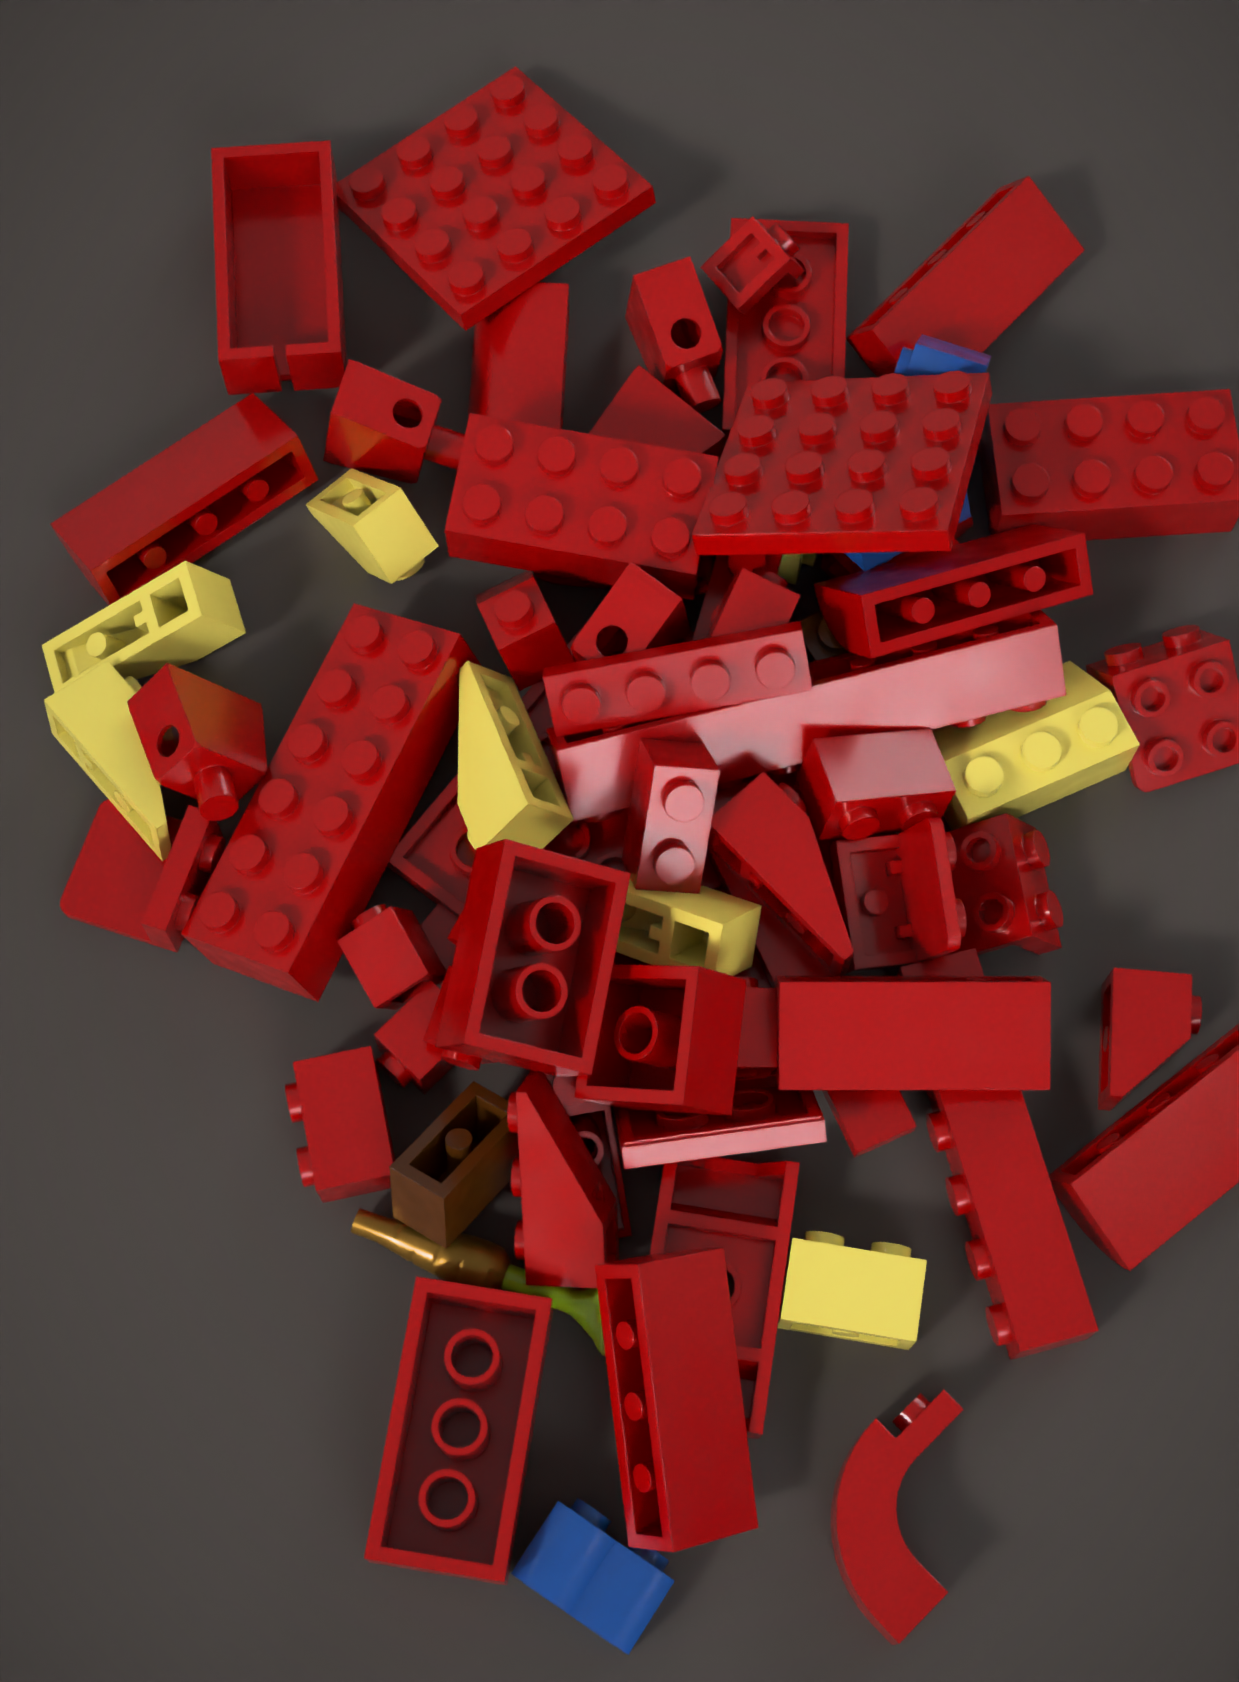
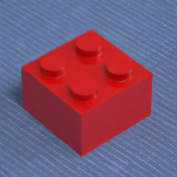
M613 964L592 1075L577 1076L574 1099L622 1109L732 1116L747 980L700 966Z

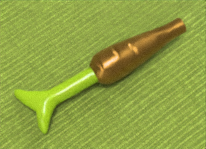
M361 1208L358 1210L352 1224L351 1233L377 1242L444 1281L552 1298L553 1308L565 1312L574 1318L592 1338L598 1351L605 1356L597 1288L579 1289L573 1287L526 1285L525 1269L512 1265L505 1249L500 1245L473 1235L461 1233L446 1249L398 1219L387 1218Z

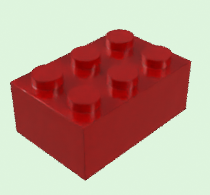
M508 839L476 848L435 1047L557 1077L592 1075L631 873Z

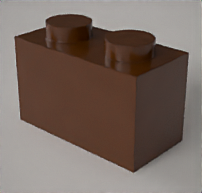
M473 1081L389 1166L394 1218L446 1249L511 1180L512 1163L515 1156H519L518 1133H510L508 1128V1100Z

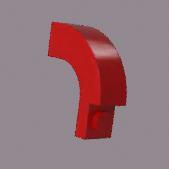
M942 1390L931 1402L922 1393H919L892 1421L901 1431L896 1438L875 1418L857 1438L848 1452L834 1488L830 1523L832 1545L840 1575L859 1610L891 1645L900 1644L948 1594V1591L921 1565L906 1546L899 1529L896 1510L898 1490L910 1465L964 1410L945 1390Z

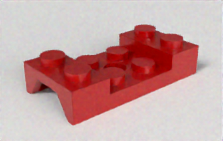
M712 1157L664 1164L650 1255L694 1249L724 1248L727 1275L733 1284V1295L730 1298L747 1437L760 1439L764 1429L800 1163L779 1161L757 1164Z

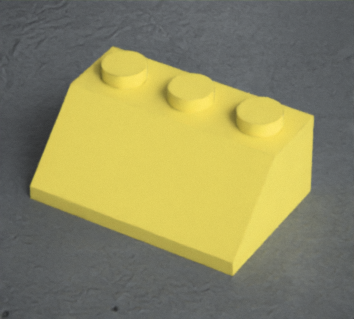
M1067 661L1063 663L1066 696L1047 700L1045 706L1034 711L1015 712L1008 710L988 715L984 722L971 727L958 728L949 725L933 729V734L956 789L952 800L943 814L950 829H958L1004 813L1018 818L1125 771L1140 744L1112 692L1076 664Z

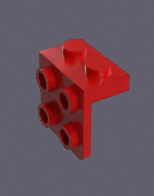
M1185 625L1167 630L1162 633L1163 641L1142 647L1140 643H1128L1112 647L1104 652V660L1086 665L1087 673L1112 692L1140 744L1128 766L1133 785L1141 791L1151 792L1239 763V682L1230 640L1200 630L1198 625Z
M109 799L103 801L97 810L60 899L61 910L71 919L178 953L184 938L181 932L201 896L209 874L213 873L225 850L226 840L217 821L203 818L199 808L188 805L183 820L166 816L171 849L167 859L161 861Z
M1008 813L948 831L954 839L957 854L956 867L951 872L955 898H960L963 902L967 917V929L965 936L961 938V947L959 950L949 954L976 948L977 954L981 955L1015 945L1040 955L1062 948L1058 928L1063 926V912L1057 896L1053 891L1049 890L1045 867L1050 865V853L1042 833L1036 830L1035 827Z
M940 817L926 818L899 834L867 837L860 840H839L829 845L837 902L854 950L848 973L906 966L926 960H933L960 949L961 938L966 934L967 917L963 902L960 898H955L951 872L955 870L957 862L955 842L949 832H945L944 824Z

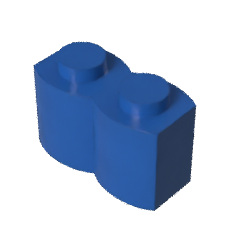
M577 1498L571 1508L558 1501L511 1572V1575L623 1653L629 1655L675 1582L663 1573L670 1561L655 1550L627 1548L605 1533L611 1521L584 1501Z

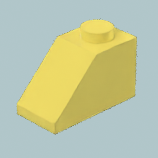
M353 468L306 504L311 514L366 572L391 584L395 581L407 579L418 572L425 563L424 558L438 547L437 542L401 487Z

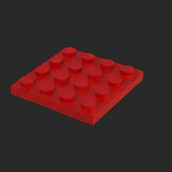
M516 66L337 182L339 209L465 331L656 203L653 185Z
M949 371L941 375L904 376L898 373H890L880 377L868 378L827 376L819 380L783 381L777 378H770L760 382H748L717 465L713 487H710L692 533L696 554L753 555L951 551L992 397L990 374Z

